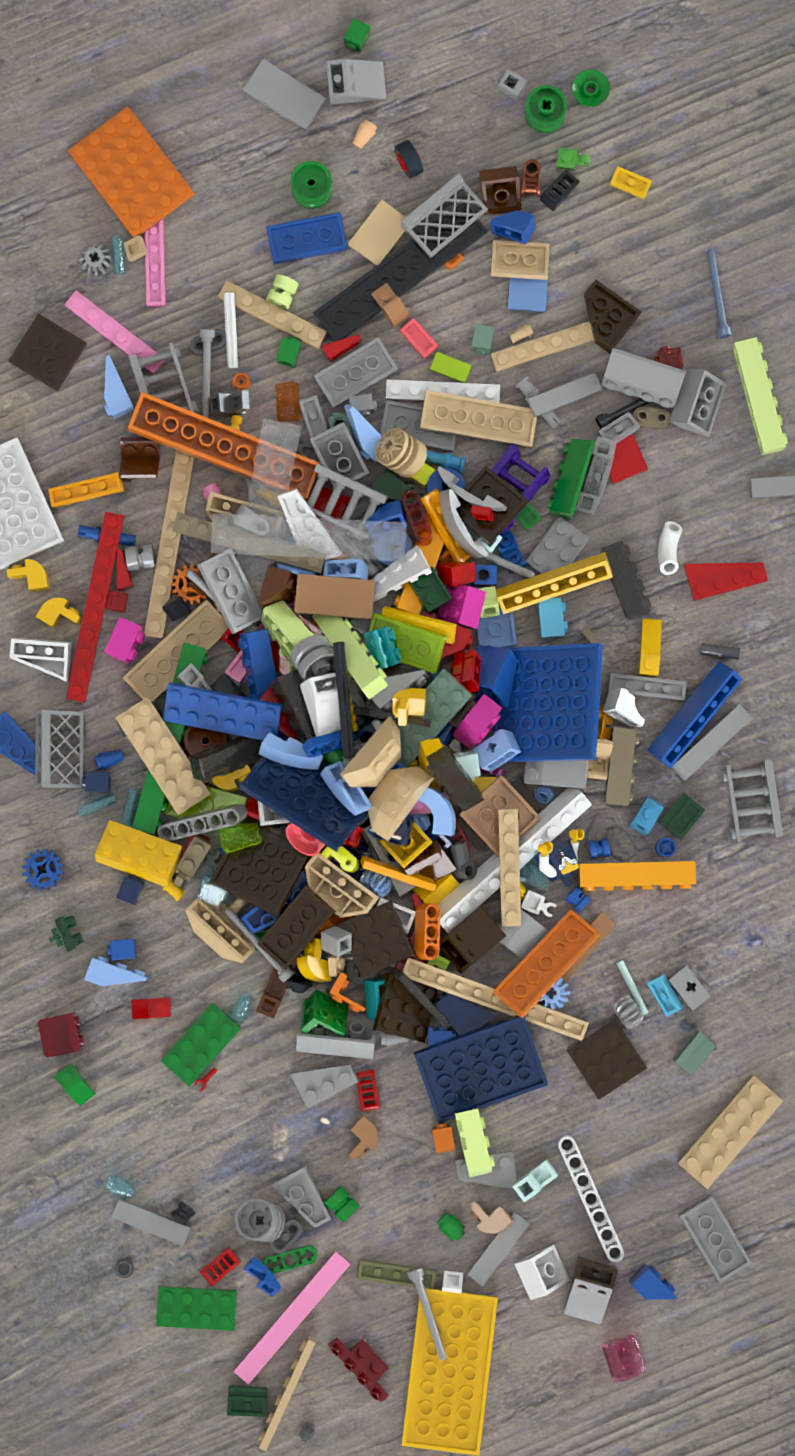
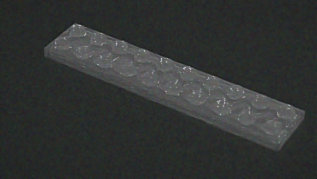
M263 418L246 507L268 521L269 531L263 537L279 541L284 512L278 495L289 491L301 426ZM264 522L255 525L257 532L266 530ZM242 527V531H246V532H249V533H253V532L249 531L248 529L246 530V529H244V528ZM238 550L236 559L258 601L268 568L274 567L275 560Z
M212 513L211 553L384 561L405 560L406 522Z

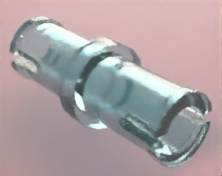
M112 235V253H110V256L113 258V274L118 275L120 270V275L126 274L124 266L126 254L123 252V235H118L117 239L116 235Z
M128 788L126 801L122 806L124 811L120 824L132 828L134 814L138 808L136 805L140 790Z
M110 792L98 799L96 797L93 798V801L77 807L80 817L83 818L96 811L99 813L101 809L117 802L113 793Z

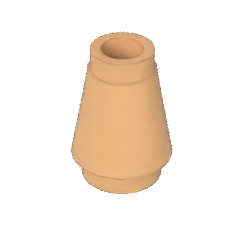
M365 119L363 123H360L352 143L362 149L376 134L377 127Z

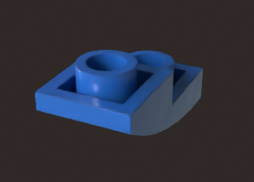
M508 530L504 534H499L502 539L496 547L501 558L523 568L527 567V563L511 531ZM507 569L509 574L514 573L513 571Z

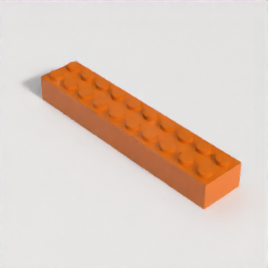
M141 392L127 430L283 493L297 488L305 501L308 499L317 472L314 471L317 464H321L144 392Z

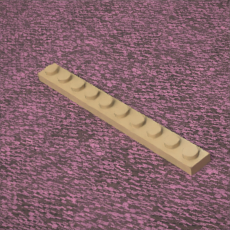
M176 450L144 631L146 636L160 639L164 638L167 614L163 611L162 607L171 598V583L174 581L172 576L175 575L182 535L172 530L177 512L182 514L186 512L195 457Z
M407 957L401 976L508 1015L517 1016L513 1010L493 994L495 988ZM537 1003L525 1015L528 1022L583 1041L589 1024L584 1020Z

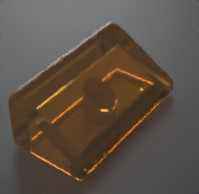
M291 381L276 384L277 422L301 420L298 383Z

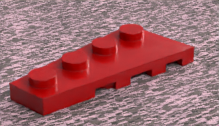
M763 562L684 564L694 601L768 581Z

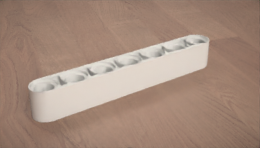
M563 1135L558 1139L557 1144L606 1256L612 1262H619L624 1257L620 1241L575 1140L569 1135ZM565 1139L572 1141L571 1148L567 1150L561 1146ZM571 1158H579L580 1164L577 1167H571L569 1164ZM579 1176H587L588 1182L585 1185H579L577 1182ZM589 1193H593L596 1196L593 1203H587L585 1200ZM598 1211L604 1214L601 1221H595L593 1218L594 1214ZM606 1229L612 1232L609 1239H603L601 1236L602 1232ZM614 1247L620 1250L617 1257H611L609 1254L610 1250Z

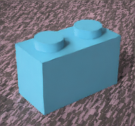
M561 597L538 602L541 640L564 638L565 633L568 632L567 621H563V614L566 613L565 602L561 601Z

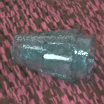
M242 993L231 1009L229 1018L243 1024L248 1019L253 998Z
M110 1175L105 1190H108L111 1194L131 1198L135 1187L117 1175Z

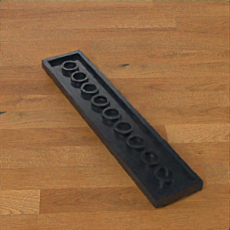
M462 203L456 208L455 212L466 213L467 204ZM444 216L441 219V224L452 225L453 216ZM455 216L454 225L463 226L466 223V217ZM477 219L432 258L413 239L313 312V315L334 342L342 340L382 311L371 296L374 291L387 283L396 296L400 298L487 234L488 231ZM429 227L427 229V236L438 237L439 227ZM441 228L440 237L448 238L451 236V228ZM426 240V246L430 251L437 247L438 240Z

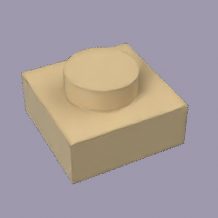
M139 235L123 243L127 258L131 262L147 254L143 237Z
M330 955L328 957L329 976L337 977L344 969L345 961L342 955L339 957Z

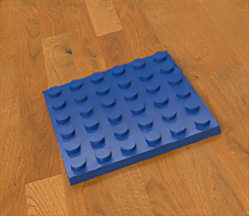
M589 643L509 648L513 651L518 662L509 706L507 709L502 708L499 712L501 717L493 726L492 733L493 736L494 732L500 729L513 732L521 752L507 762L596 760L603 644Z

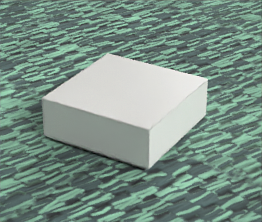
M444 1271L442 1291L461 1293L463 1273Z

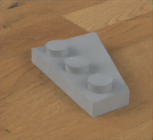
M351 1064L290 1073L307 1108L359 1082Z
M513 1151L489 1154L493 1155L495 1164L492 1167V1172L470 1178L465 1158L455 1160L458 1180L514 1189L513 1185L518 1181Z
M306 1166L271 1184L314 1228L333 1218Z

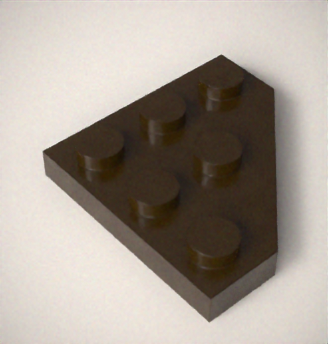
M595 279L585 292L584 299L594 342L611 354L612 349L618 345L640 316L641 311Z

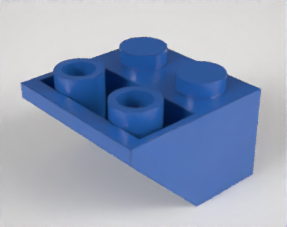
M644 1264L629 1279L630 1284L646 1300H668L677 1297L674 1293L676 1289L666 1279L662 1281L660 1279L661 1275L652 1265L648 1267Z

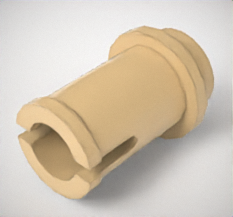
M524 323L522 327L508 332L513 344L525 337L530 338L534 334L529 323Z
M236 898L227 908L232 909L237 915L247 902Z

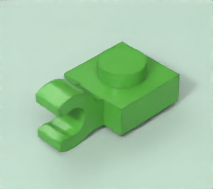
M559 147L556 168L575 170L576 165L588 167L590 155H577L578 150Z

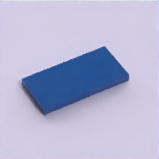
M340 212L266 226L274 264L348 250Z

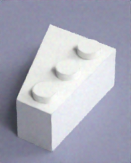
M11 638L10 658L60 678L63 681H68L70 677L72 642Z

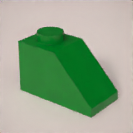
M73 1063L54 1076L65 1092L79 1106L95 1095V1092Z

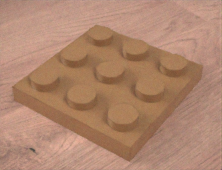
M502 775L459 813L462 819L497 857H499L498 810L518 809L519 838L541 818Z

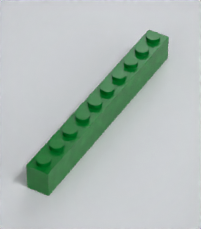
M183 643L173 683L181 684L177 676L191 663L203 675L204 672L200 671L202 664L206 665L209 655L205 653L206 648ZM164 721L180 745L181 738H185V732L188 727H185L183 724ZM149 769L132 828L155 834V831H158L162 824V820H159L161 812L165 813L167 802L164 801L165 794Z

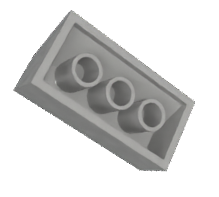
M613 348L601 386L674 409L686 371Z
M301 1007L296 1052L373 1059L376 1031L373 1030L375 1020L367 1018V1014L348 1012L346 1034L344 1036L320 1024L316 1028H312L308 1033L301 1031L303 1007Z

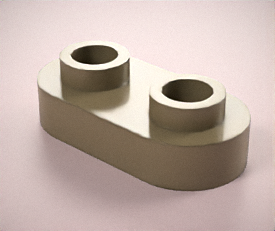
M639 407L633 413V417L640 427L664 429L670 424L671 415L665 409ZM644 413L646 415V418L641 419L639 417V414ZM658 416H664L665 420L659 421Z

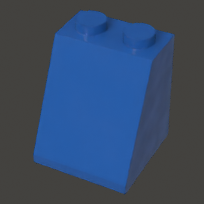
M478 645L476 651L481 658L479 691L473 692L476 694L474 702L477 703L485 694L500 707L507 709L518 660L513 651L507 647L499 648L491 645Z

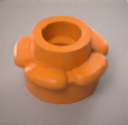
M237 373L232 380L233 387H236L238 391L248 389L251 385L250 377L246 373Z

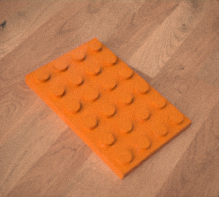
M128 106L67 150L133 238L142 235L195 195Z

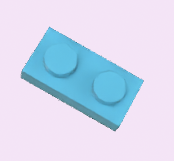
M664 974L647 983L666 1017L684 1008Z

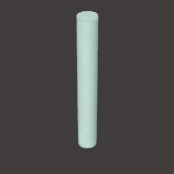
M624 961L616 963L643 1015L649 1013Z

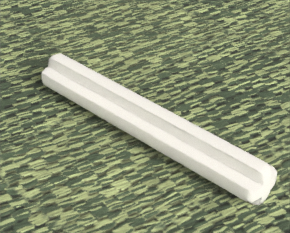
M229 292L224 293L228 368H238L234 293Z

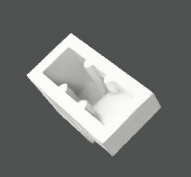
M618 688L609 691L603 712L629 728L641 727L645 721L635 707V697L627 689Z

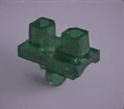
M61 916L54 920L57 928L51 929L53 937L49 938L50 942L56 941L58 947L63 946L64 943L67 952L74 950L76 946L84 942L80 932L72 936L70 934L69 928L77 925L74 916L65 918Z

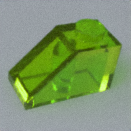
M257 823L235 824L217 829L221 847L226 854L263 842Z

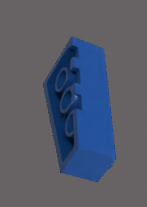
M302 871L278 917L255 906L241 915V919L252 933L273 925L306 885L308 886L305 872Z

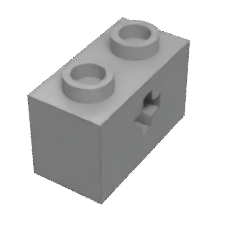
M684 965L667 980L689 1009L693 1011L711 997L708 993L710 989L704 982L700 983L696 978L698 974L692 967L688 968ZM687 982L694 983V991L686 990L688 987Z

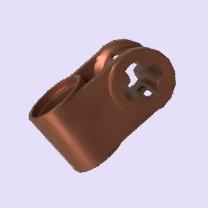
M529 159L524 163L521 197H524V195L540 197V164L535 159ZM529 166H534L537 171L529 173L526 169Z

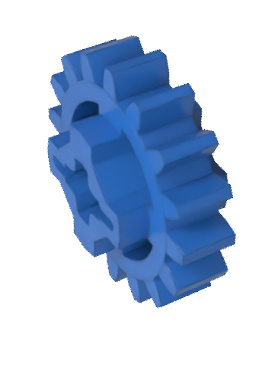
M37 849L36 855L31 852V859H24L27 865H22V868L26 869L22 876H28L25 882H32V888L38 885V890H42L43 886H45L46 890H50V885L56 887L55 881L62 880L59 874H64V871L60 870L64 864L58 863L61 857L55 858L54 851L48 854V849H44L43 853L40 849ZM39 857H46L42 862L35 861ZM53 862L56 868L55 872L52 870L51 866ZM46 865L47 873L40 874L41 870L39 867ZM31 867L34 868V878L31 874ZM46 877L51 878L50 881L45 882V883H41V881L43 880V878H46Z

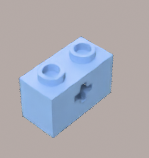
M362 559L325 560L323 576L368 580L369 566Z
M504 729L494 732L492 737L481 741L473 749L474 752L478 753L481 769L490 772L521 752L513 732Z

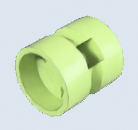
M277 274L272 284L274 288L270 289L266 300L280 308L289 309L293 300L291 295L296 293L299 284L289 277Z

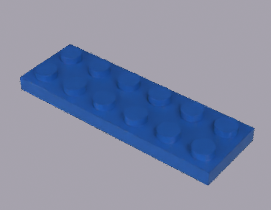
M169 682L167 685L164 721L264 740L269 732L278 737L282 704Z

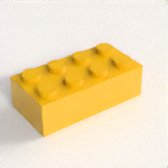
M109 820L95 852V859L98 863L168 888L182 855V846Z

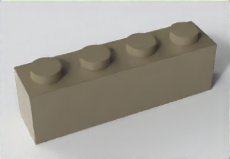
M612 728L611 741L613 742V748L609 759L604 801L606 805L628 807L629 803L633 802V791H630L631 784L635 782V772H632L633 764L636 765L637 753H634L635 745L638 746L639 734H636L637 729Z

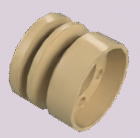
M400 428L388 430L381 437L376 448L377 461L403 478L414 476L420 471L427 457L425 444Z

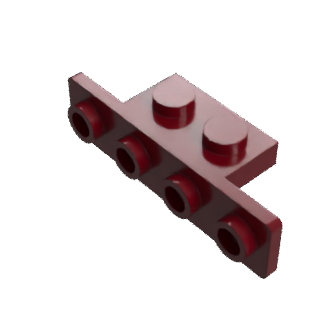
M338 1338L328 1343L332 1353L335 1356H339L344 1362V1366L357 1376L358 1382L366 1386L370 1391V1395L375 1400L382 1402L389 1397L387 1392L377 1382L389 1368L363 1339L350 1351Z

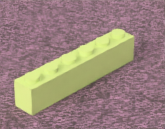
M757 337L735 342L732 348L761 456L782 451L788 442L786 434L782 433L781 430L783 425L781 415H777V399L775 396H772V381L766 374V371H768L767 362L762 359V344L758 342Z
M312 616L332 647L334 642L345 643L347 669L369 699L388 686L384 679L387 677L380 667L376 668L378 665L377 661L372 655L368 656L369 649L364 643H359L362 639L355 630L351 631L353 626L347 618L344 620L342 617Z

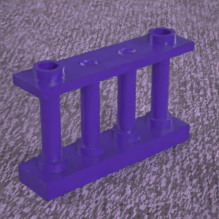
M511 444L491 470L501 479L506 480L523 492L522 496L529 502L541 486L547 484L550 479V473L545 466L539 472L520 458L521 453L518 447ZM512 465L519 466L535 478L528 487L508 473ZM518 515L507 525V527L501 533L504 534L506 530L508 531L512 528V526L514 525V520L518 517Z

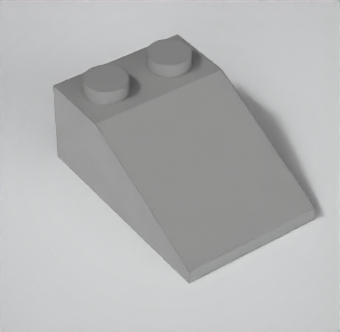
M344 422L310 439L323 466L357 482L370 476ZM330 479L333 487L335 488L336 481Z
M589 760L526 762L524 783L534 786L586 789Z
M522 909L521 926L502 927L501 921L498 923V926L507 935L500 943L522 960L549 933L546 928Z

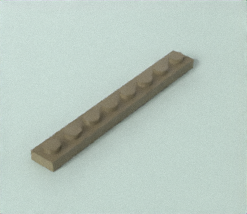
M177 512L172 530L173 532L318 573L322 572L326 554L179 512Z

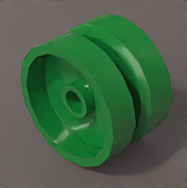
M550 85L539 86L532 90L527 97L525 105V120L529 127L543 134L552 133L560 128L564 123L567 111V100L563 92L557 87Z
M307 161L298 165L292 172L290 179L292 195L299 205L304 208L315 209L328 202L333 187L331 174L320 162Z

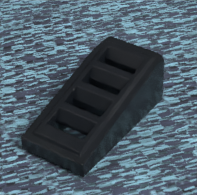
M565 170L542 193L540 201L550 210L555 211L580 181ZM563 179H566L571 185L569 186Z

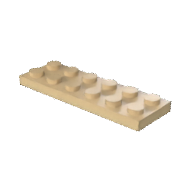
M426 390L420 429L532 448L537 417H534L531 409L526 407Z
M206 599L132 668L123 679L142 699L149 697L153 703L167 690L168 683H173L183 643L206 648L205 653H207L221 640L220 637L228 629L224 617Z
M146 697L115 717L178 815L211 794L149 697Z
M753 1075L678 1161V1164L708 1189L781 1105L783 1100Z

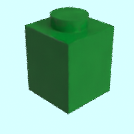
M353 18L344 36V45L351 51L355 52L357 50L361 52L371 33V26Z
M291 336L287 338L282 337L276 357L277 363L293 368L296 367L302 347L301 342H298L297 338Z

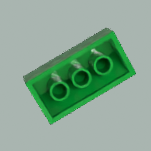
M572 438L571 443H566L563 454L567 456L565 462L561 461L558 472H561L560 479L555 480L553 490L556 493L554 498L550 497L547 506V508H550L549 514L568 520L572 519L595 441Z

